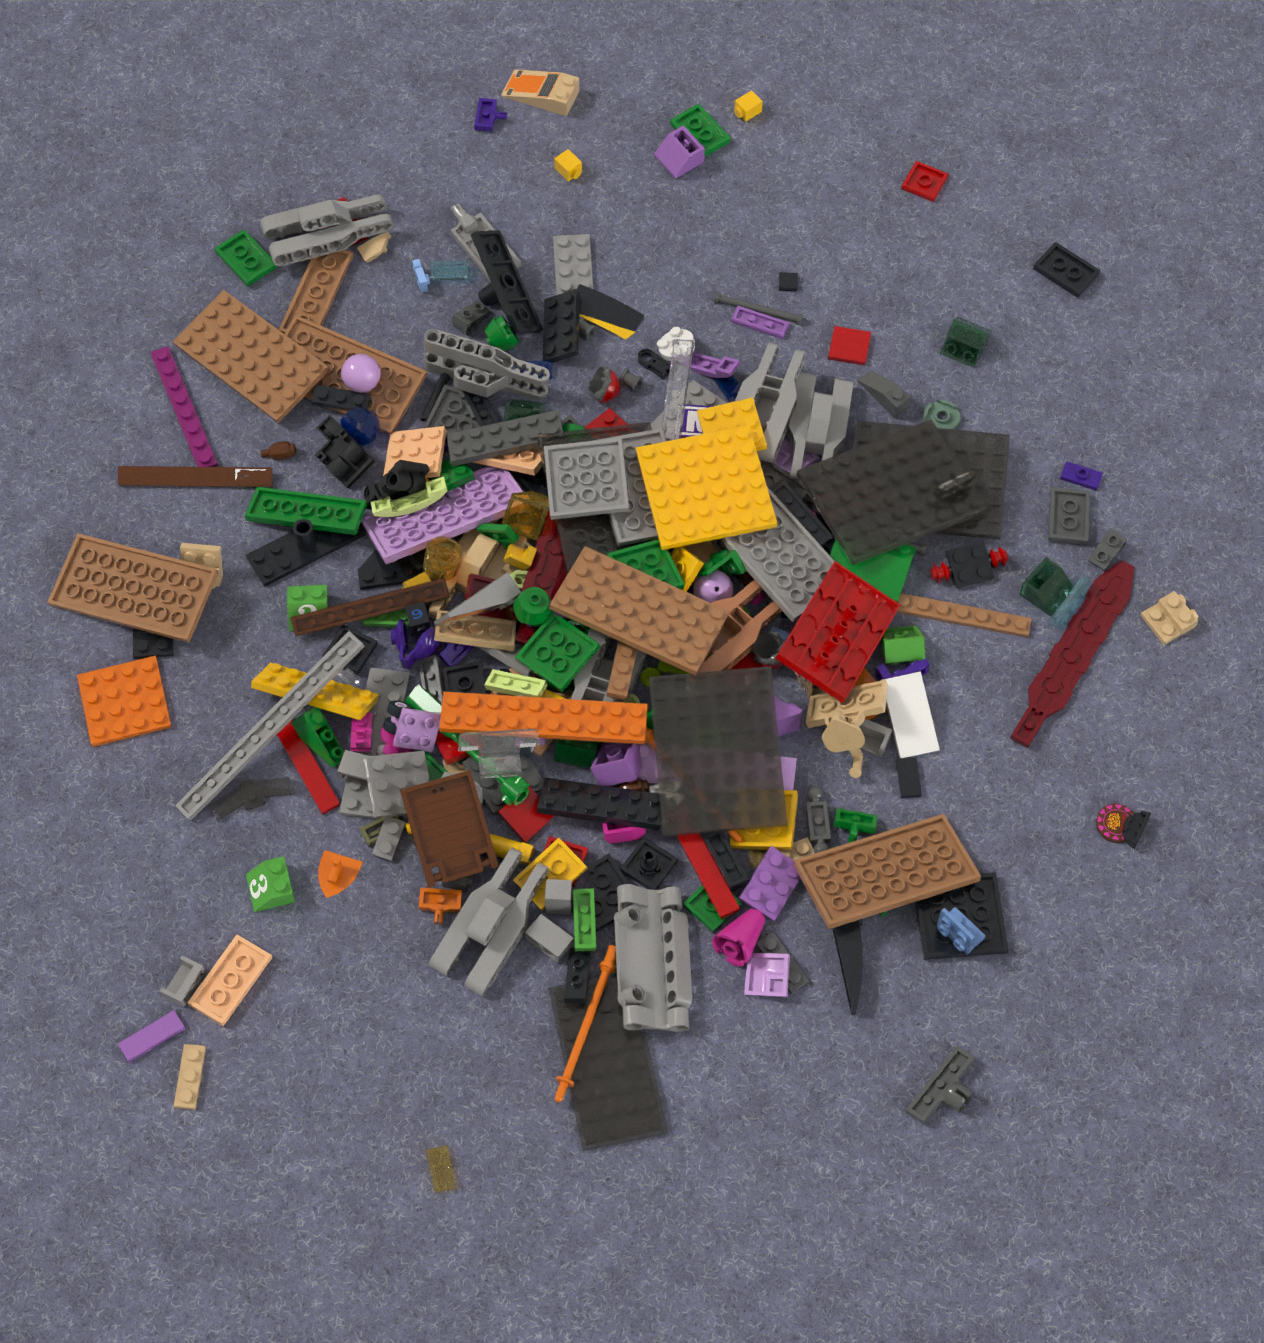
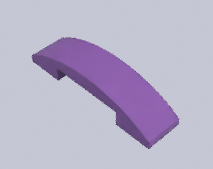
M695 350L683 360H680V358L674 359L675 362L698 374L714 378L732 376L741 363L740 360L726 356L720 360L696 353Z

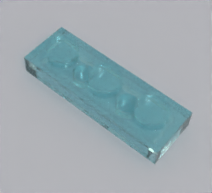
M1085 574L1082 575L1053 615L1050 625L1057 628L1060 623L1065 624L1070 616L1068 614L1070 609L1074 611L1078 606L1080 595L1085 596L1088 592L1090 577Z

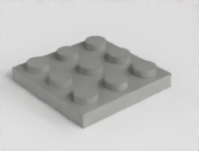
M417 751L364 758L374 819L406 815L400 790L430 781L425 752Z

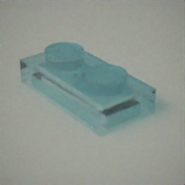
M431 261V281L468 280V261Z

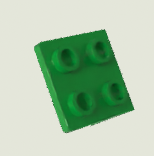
M726 549L722 552L715 551L709 556L710 559L704 563L696 577L709 575L717 568L727 576L743 574L747 570L737 551H728Z

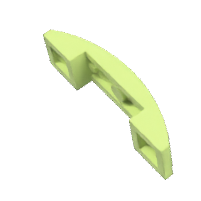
M441 477L426 482L427 489L391 501L389 496L384 500L377 499L371 501L373 515L376 517H396L414 513L428 507L448 491L445 478Z

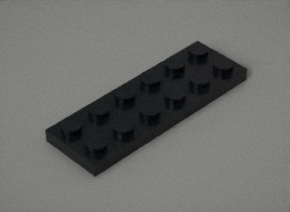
M545 777L537 806V813L660 830L666 794Z

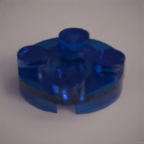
M362 407L353 408L341 418L340 423L342 427L360 446L368 445L376 439L379 421L371 410ZM358 422L364 424L362 432L357 429Z

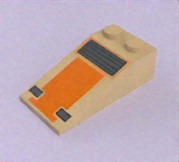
M514 69L501 97L567 117L580 91L579 77L560 72Z

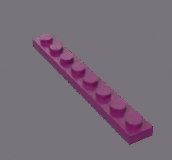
M166 346L150 352L197 467H218L169 347Z

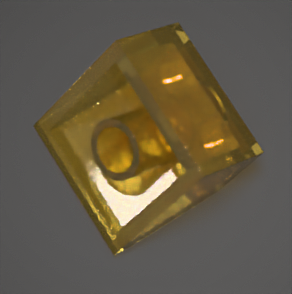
M534 491L512 493L502 524L510 525L516 534L537 541L549 509V497Z

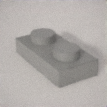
M385 817L371 855L392 861L405 822L393 817Z

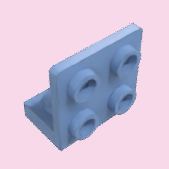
M956 907L950 912L945 908L941 910L937 923L938 930L943 936H948L959 951L969 954L985 939V935Z

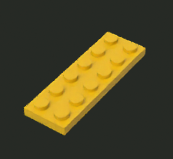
M270 662L251 681V688L284 697L307 673ZM331 680L307 705L361 720L378 702L379 694Z

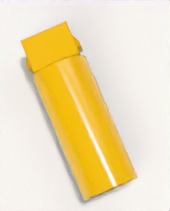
M490 834L496 857L504 859L509 850L515 848L522 852V858L519 863L527 866L530 864L529 858L533 857L534 846Z

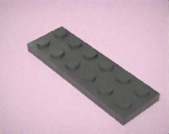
M559 410L447 434L452 467L565 442Z

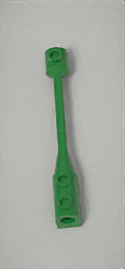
M420 685L414 688L405 701L412 706V709L441 714L442 703ZM440 732L453 739L502 784L500 787V792L503 794L501 799L509 806L512 803L519 805L527 798L530 784L518 774L516 777L506 778L458 733Z

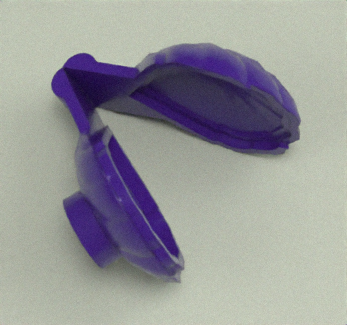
M401 618L396 625V629H391L392 645L397 646L403 668L411 669L417 660L425 659L435 653L440 645V641H434L435 628L431 627L421 635L415 649L407 657L405 653L408 651V634L405 621Z

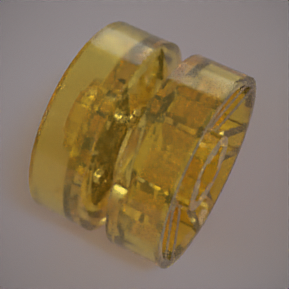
M446 537L432 539L427 544L423 561L425 573L436 580L441 578L449 580L455 577L458 573L462 556L460 545Z

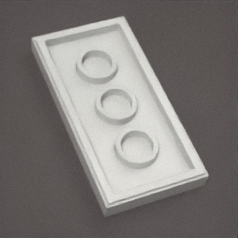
M921 671L884 679L888 683L886 706L899 758H908L939 751Z

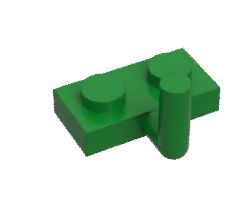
M482 523L477 528L480 534L499 541L506 550L510 544L516 543L521 533L518 529L513 530L508 524Z
M837 808L834 827L849 829L848 843L857 841L858 831L875 834L878 815Z

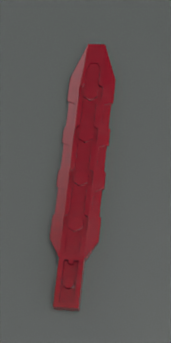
M548 507L545 517L546 522L541 537L538 538L535 547L537 550L530 570L526 574L522 591L531 587H538L543 589L553 600L565 580L570 563L573 561L576 552L575 546L587 516L551 520L550 508ZM521 623L515 643L525 645L540 626L527 627L525 623Z
M1121 560L1094 580L1085 595L1084 602L1067 624L1068 628L1058 644H1055L1050 652V657L1041 672L1037 673L1029 686V707L1013 731L1010 739L1029 748L1045 719L1065 707L1073 694L1072 690L1078 680L1087 671L1092 657L1100 644H1103L1110 627L1130 599L1134 566Z

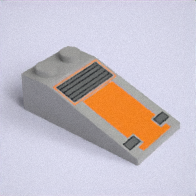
M507 572L434 621V624L440 625L490 612L496 608L502 610L512 604L521 591Z

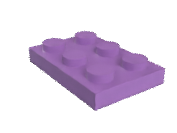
M773 846L769 847L738 899L752 909L760 910L767 919L775 921L800 880V876L794 867V861Z

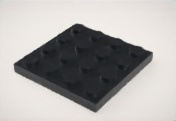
M996 872L980 874L981 879L979 882L916 901L924 960L1008 953ZM956 907L985 935V939L969 954L959 951L948 936L945 937L939 932L937 923L942 909L945 908L950 912Z

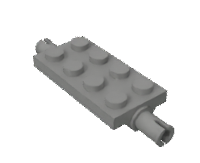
M458 203L451 208V212L459 220L457 226L450 229L451 235L490 281L478 251L474 246L471 234L475 231H491L495 229L482 213L476 216L467 214ZM507 245L516 268L521 267L520 259Z

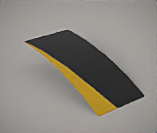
M579 284L577 288L580 292V317L613 332L625 340L635 333L644 317L643 314L608 295Z

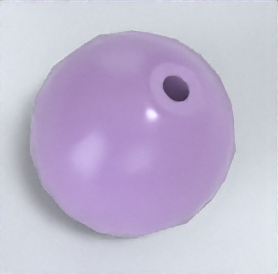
M367 354L352 355L344 362L341 369V377L346 387L359 393L368 392L376 387L381 376L378 363Z
M714 570L709 575L699 576L695 579L693 593L694 596L712 603L713 601L732 597L733 584L729 576L724 572Z

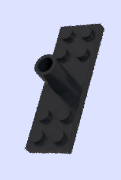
M500 230L475 231L472 233L471 238L491 281V283L479 291L480 301L486 306H491L499 300L514 335L542 331L543 327Z
M300 519L294 523L292 532L246 554V558L265 587L367 535L362 523H360L356 535L314 530L309 520Z

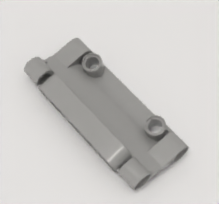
M631 884L620 885L617 887L618 912L614 914L618 984L617 998L619 1004L623 1007V1027L627 1030L659 1029L673 1032L689 1030L688 1008L692 1003L688 919L685 913L680 912V909H682L681 889L678 887H667L661 890H650Z

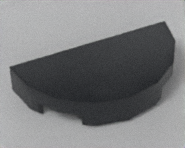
M1141 811L1140 813L1131 814L1124 821L1122 828L1123 838L1133 849L1136 848L1150 818V812Z

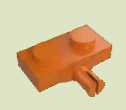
M420 888L419 910L435 912L434 924L438 925L439 917V925H442L443 913L460 912L463 892L462 890Z

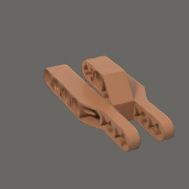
M755 579L734 597L712 602V604L729 611V616L696 676L690 674L686 678L700 693L705 691L750 653L754 648L759 632L783 612L774 601L754 618H751L742 609L763 591V588Z

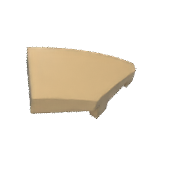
M385 232L357 248L367 263L373 261L382 253L387 252L388 249L386 247L388 239H391V235L389 232Z

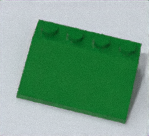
M841 524L830 557L898 603L913 563L916 547Z

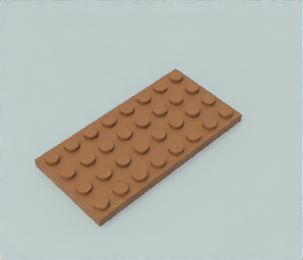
M222 290L173 341V344L278 424L330 370L326 364L225 290Z
M297 315L294 316L284 333L329 367L330 370L316 385L351 390L346 387L341 377V369L344 362L356 354H367L375 359L380 367L381 376L376 387L368 392H364L371 394L372 397L367 414L326 408L388 435L395 432L428 375L426 370ZM315 386L303 398L311 401Z
M77 533L47 603L60 609L190 643L219 571L215 568Z
M584 546L549 605L550 610L695 676L729 616V611L586 546Z
M945 814L794 860V867L828 929L973 884L981 879L980 873Z

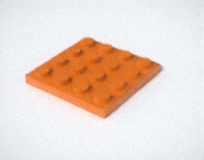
M156 656L77 674L92 747L172 727Z

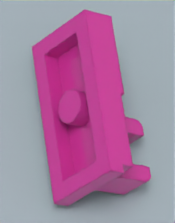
M368 712L361 720L352 718L350 746L352 752L371 753L372 712Z

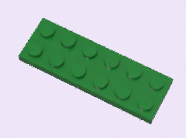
M257 487L245 513L246 521L293 527L294 523L300 519H307L312 523L314 530L356 535L367 508L366 500Z

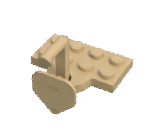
M886 680L854 686L843 703L826 692L810 696L806 717L808 728L826 725L827 728L822 734V740L826 748L831 752L850 751L853 757V766L849 774L852 778H859L861 776L863 754L860 747L864 745L865 737L859 726L864 722L866 716L885 713L888 683Z

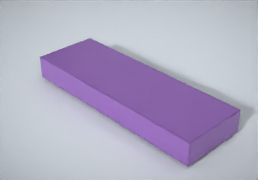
M737 306L731 319V323L780 339H784L790 322L741 306Z
M175 1010L121 1041L118 1045L130 1063L185 1030V1027Z

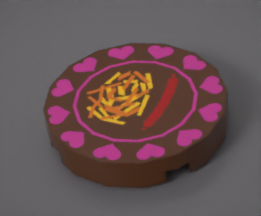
M1122 804L1104 806L1097 815L1096 829L1109 842H1126L1122 834L1123 824L1127 817L1134 814V812Z

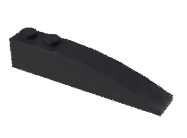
M862 919L832 928L851 1015H856L861 989L863 949L860 926L863 925Z

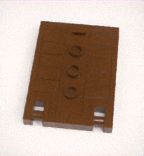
M471 770L400 790L428 888L436 886L435 882L442 881L444 884L484 872L483 868L491 867L492 870L499 867ZM486 853L488 858L481 860L479 855ZM438 867L440 873L432 874L431 869Z

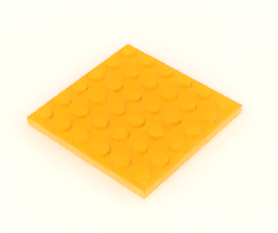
M749 425L635 448L661 550L777 527L776 516Z

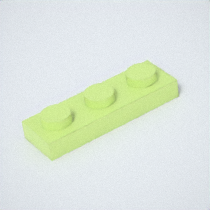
M494 669L484 684L486 690L525 697H542L548 686L546 680Z

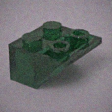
M957 317L953 319L940 354L974 368L987 346L992 331Z
M1045 557L1022 583L1019 595L1051 617L1073 593L1075 588L1063 569Z

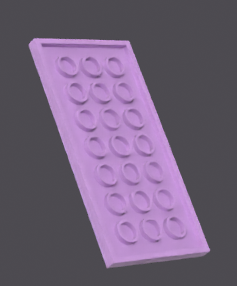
M487 466L473 472L475 480L445 493L439 500L422 510L396 517H376L373 513L363 516L361 523L385 564H388L462 533H467L482 523L487 524L516 511H521L530 506L529 499L508 470Z

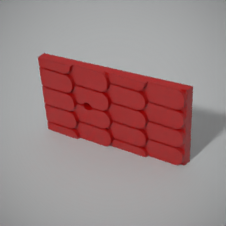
M834 561L775 659L784 663V665L799 675L801 674L802 677L843 703L895 616L900 604Z

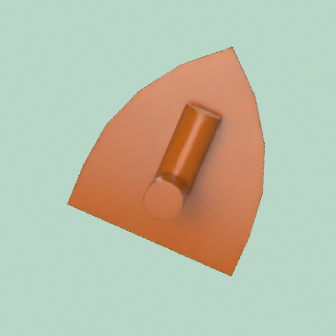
M324 850L318 867V879L325 897L334 896L346 889L355 880L363 862Z

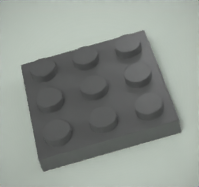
M503 742L480 753L506 778L516 777L518 774L530 784L535 793L542 790L543 779L530 758L520 755V748L515 747L513 751H508L503 748ZM472 757L463 761L462 765L465 771L471 770L474 782L482 787L483 800L492 816L497 814L506 804L501 799L503 794L500 792V787L502 784Z

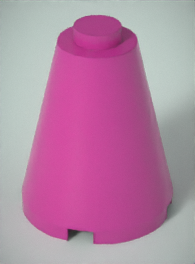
M749 909L719 931L712 939V946L716 953L719 954L721 952L728 958L724 960L734 966H743L747 963L765 924L763 913L757 909Z

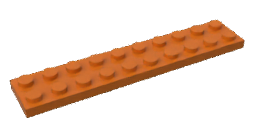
M443 692L439 730L440 732L514 735L517 737L527 736L534 738L645 744L648 704Z

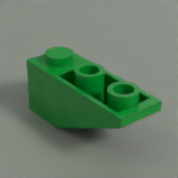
M315 707L291 722L300 739L332 768L340 764L344 750L319 708Z

